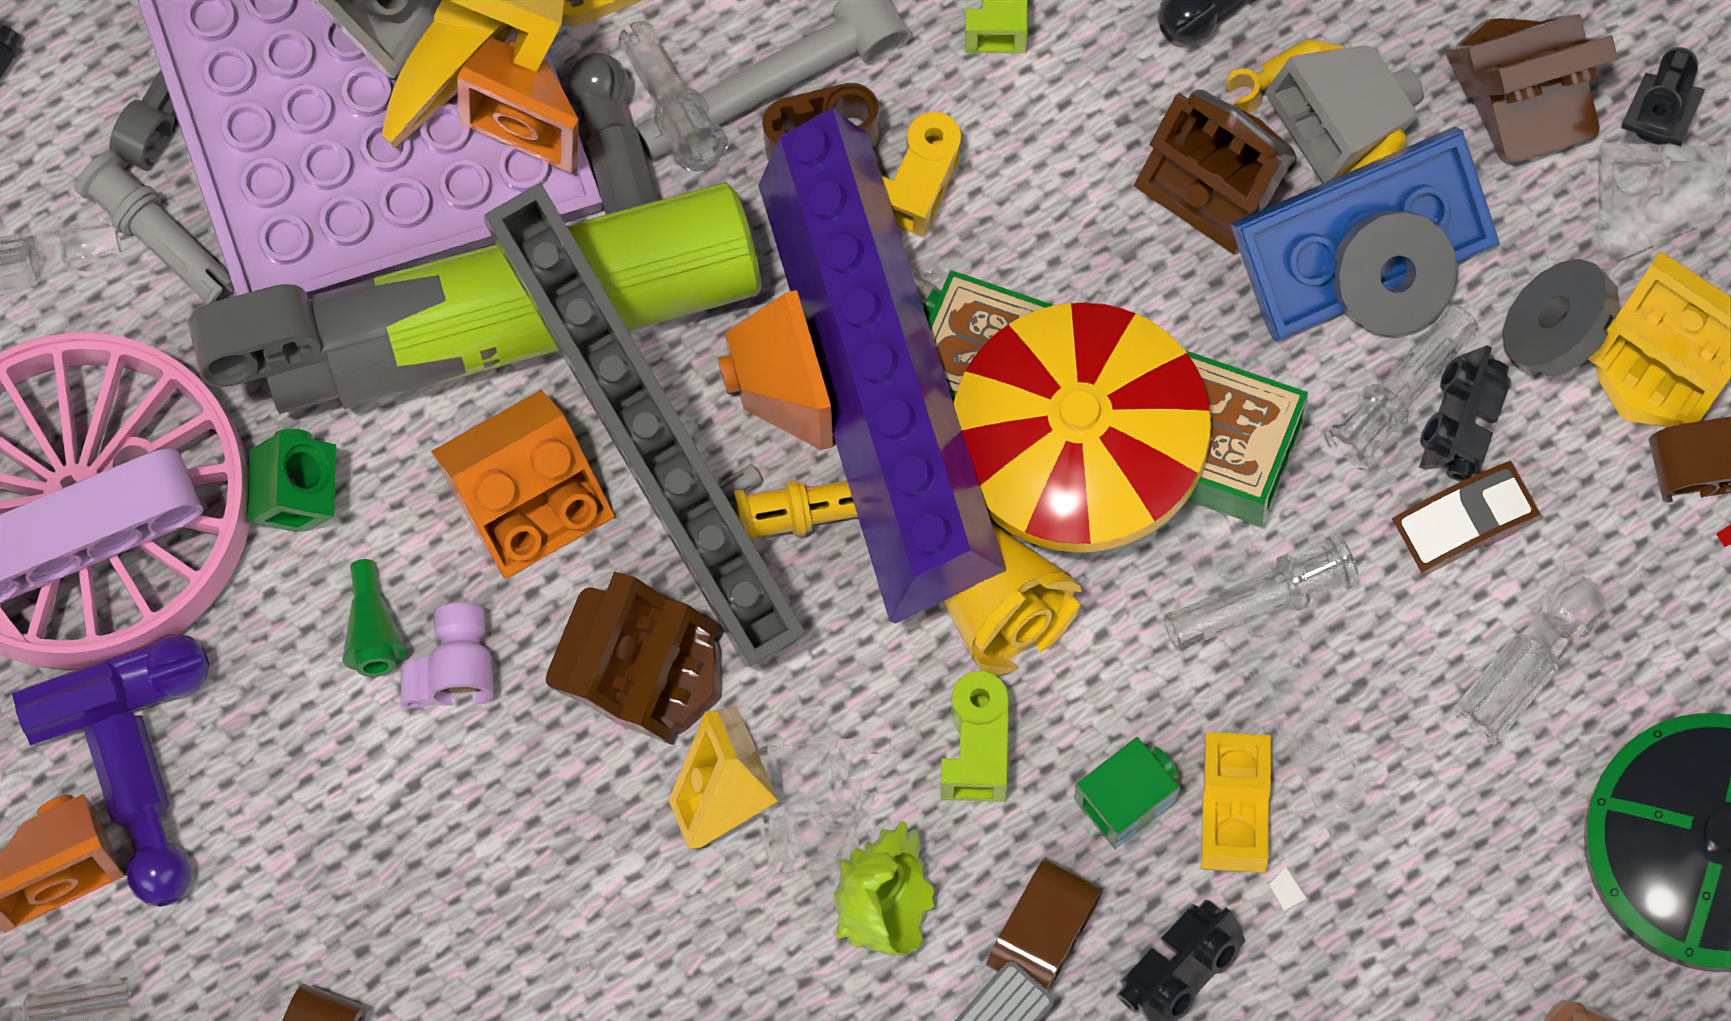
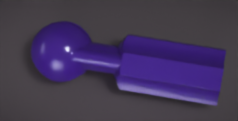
M182 634L166 635L153 645L13 691L12 696L22 731L27 737L29 744L34 745L90 726L92 723L102 721L115 714L127 713L171 697L189 696L198 691L205 683L210 665L204 647L194 638Z
M127 712L115 714L102 721L92 723L84 734L112 823L127 827L135 852L127 868V884L134 896L147 905L161 907L173 904L185 894L192 879L191 863L183 850L172 843H168L160 817L170 804L143 716Z

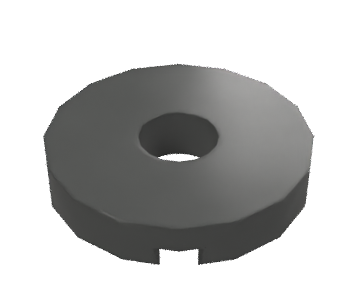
M1405 210L1374 212L1354 224L1339 243L1334 262L1337 263L1335 279L1332 278L1334 294L1344 313L1365 329L1389 336L1413 333L1434 321L1450 301L1457 279L1455 250L1445 232L1425 216ZM1403 256L1407 264V273L1404 280L1394 288H1385L1381 282L1382 267L1392 257Z
M1575 259L1559 262L1546 269L1521 290L1508 310L1502 329L1504 350L1524 372L1534 376V373L1543 372L1547 377L1561 375L1581 365L1601 347L1609 334L1603 328L1609 319V315L1616 319L1619 309L1618 287L1598 265L1586 260ZM1568 312L1565 318L1559 324L1555 325L1558 319L1563 314Z

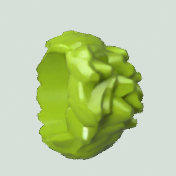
M900 821L894 830L881 829L879 838L875 843L868 841L864 844L865 851L857 847L850 853L848 857L850 860H841L839 884L833 893L834 904L838 913V925L834 933L838 939L847 937L848 943L855 947L865 946L871 951H881L893 956L908 955L910 952H915L920 948L923 943L920 926L926 912L933 910L935 906L932 897L936 890L923 876L924 860L919 857L921 848L919 829H912L908 832L907 823Z

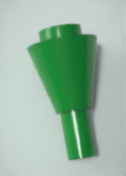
M370 559L356 560L350 565L354 599L351 602L342 661L346 667L356 670L360 675L367 677L382 676L393 671L395 664H399L405 659L407 650L383 597L379 595L375 562Z

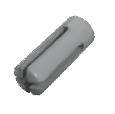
M749 464L719 483V486L730 503L733 501V490L743 489L746 493L761 484L762 479L755 467Z

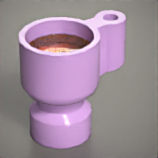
M457 602L441 605L434 610V634L441 640V645L436 647L431 654L420 659L410 660L401 666L402 707L418 708L432 704L453 706L451 693L475 692L474 704H485L492 700L494 696L493 658L489 650L480 645V639L486 633V611L482 606L473 603Z

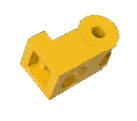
M933 111L916 117L909 126L906 154L894 180L882 176L897 227L923 238L929 229L960 158V128L955 120L945 113Z

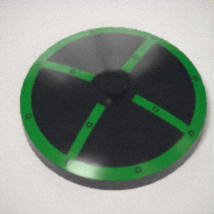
M1697 713L1668 719L1648 728L1624 745L1607 765L1593 789L1584 826V847L1588 871L1601 902L1616 923L1632 939L1657 956L1683 967L1708 972H1731V714Z

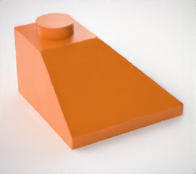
M491 37L464 64L457 76L459 123L572 174L577 165L579 119L549 64L542 61L537 72L514 64L516 41H509L508 44H505Z
M797 290L787 292L725 332L728 355L717 357L724 387L727 394L739 391L743 409L819 450L832 448V413L827 390Z
M84 794L76 798L72 795H63L42 804L36 811L37 816L24 821L1 852L0 929L4 933L125 877L97 811Z

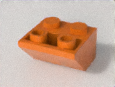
M542 389L431 451L454 497L504 580L615 517L564 414Z

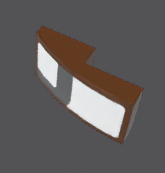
M1510 460L1431 496L1393 517L1392 520L1421 573L1428 575L1481 545L1488 547L1542 518L1543 515L1514 463Z

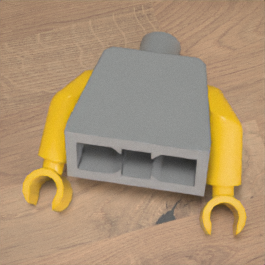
M1316 39L1303 40L1263 62V70L1258 73L1250 69H1236L1229 74L1226 80L1225 87L1227 93L1242 86L1253 89L1251 93L1240 97L1234 102L1235 107L1247 113H1253L1258 110L1263 101L1262 91L1267 89L1264 93L1323 183L1404 149L1407 145L1404 132L1416 118V111L1413 105L1418 103L1422 97V85L1416 73L1410 69H1402L1391 73L1376 49L1368 45L1346 48L1343 45Z

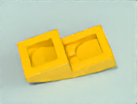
M1206 732L1202 800L1201 869L1267 872L1269 797L1271 789V735Z

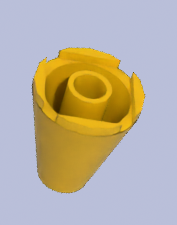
M991 522L1006 571L944 600L943 603L973 661L982 671L990 672L996 676L1009 674L1019 669L1011 659L1032 643H1036L1039 653L1053 645L1065 633L1077 615L1080 604L1073 595L1074 592L1082 591L1081 586L1069 573Z

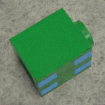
M1137 736L1076 783L1074 800L1111 846L1117 849L1176 803L1180 787L1174 780L1179 777V774L1174 764L1160 748L1154 746L1149 750Z

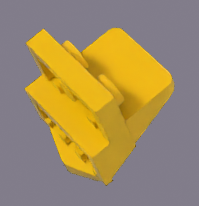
M1660 251L1622 309L1616 315V319H1613L1606 330L1609 334L1603 344L1588 360L1597 365L1596 374L1598 380L1623 420L1671 427L1699 422L1731 378V296Z

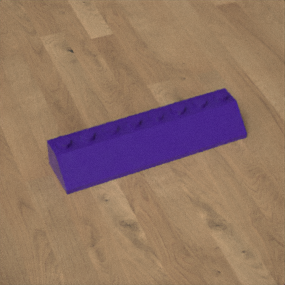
M831 108L779 137L758 187L790 292L795 290L798 292L831 404L833 436L888 619L896 624L1006 571L869 135L835 109Z

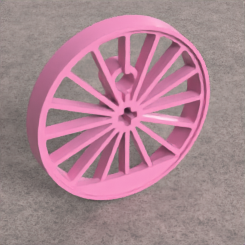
M64 333L30 340L0 352V393L5 390L7 391L55 472L49 471L0 437V452L43 481L0 473V489L32 495L0 501V514L147 453L166 448L177 449L210 429H214L219 436L225 456L224 463L187 469L194 486L228 480L227 503L223 518L217 519L200 515L191 523L183 526L184 528L218 535L210 555L200 570L194 571L152 541L137 546L189 582L185 589L159 611L152 612L119 556L115 555L108 559L143 615V619L140 622L125 629L100 636L92 567L88 566L79 570L86 637L78 640L43 639L60 579L41 586L29 630L26 634H21L0 607V655L39 667L81 669L153 645L166 635L181 633L207 610L223 590L237 566L249 532L250 523H247L249 461L242 439L232 419L206 385L186 366L168 354L130 338L103 333ZM106 365L107 370L79 460L67 367ZM123 368L138 371L158 379L159 381L97 457ZM51 370H55L66 458L65 466H63L15 387V384ZM174 389L187 397L202 412V414L152 443L144 438L136 437Z

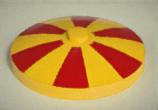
M1089 302L1053 305L1026 314L1009 323L994 334L973 357L963 374L954 400V407L989 517L1002 528L1024 541L1052 550L1065 552L1109 550L1127 545L1155 531L1166 523L1190 497L1199 482L1209 452L1210 408L1207 392L1196 365L1177 340L1163 328L1137 313L1111 305Z

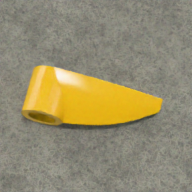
M442 0L434 14V21L418 41L400 71L387 107L382 137L393 148L398 146L458 92L457 76L464 64L491 37L507 44L516 28L449 0Z

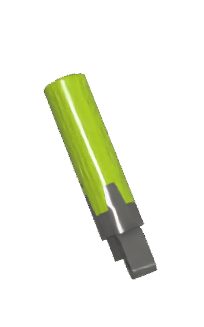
M727 182L566 225L628 331L759 295L762 288L757 254L748 221L737 191ZM497 244L314 294L311 301H309L305 290L297 285H274L211 302L199 307L188 319L201 379L211 386L228 387L267 377L279 414L340 398L343 408L347 409L558 351L556 344Z

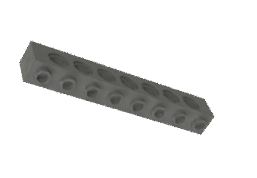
M542 183L534 185L484 214V224L744 666L751 667L804 636L806 632Z

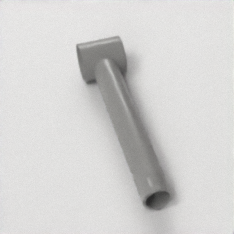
M838 0L833 7V14L837 21L683 101L677 107L670 108L636 126L642 146L653 160L686 143L692 137L701 135L855 52H858L864 63L873 64L876 62L873 57L893 46H896L898 50L903 48L909 41L911 33L890 0Z

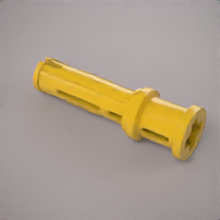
M790 480L786 481L785 488L753 494H746L743 489L733 490L735 513L752 542H754V538L792 532L795 537L806 536V532L812 531V525L858 517L853 501L839 503V500L842 498L852 497L847 480L805 487L803 482ZM825 502L823 506L809 508V504ZM783 509L781 513L756 517L758 513Z

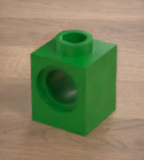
M282 429L276 431L271 438L250 449L247 523L288 531H309L333 518L336 444L314 440L313 435L305 430ZM287 469L294 475L297 486L290 480Z

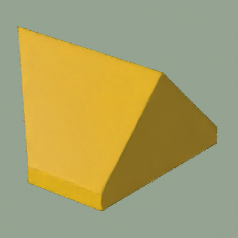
M737 706L716 711H705L670 795L669 802L688 849L705 846L778 802Z

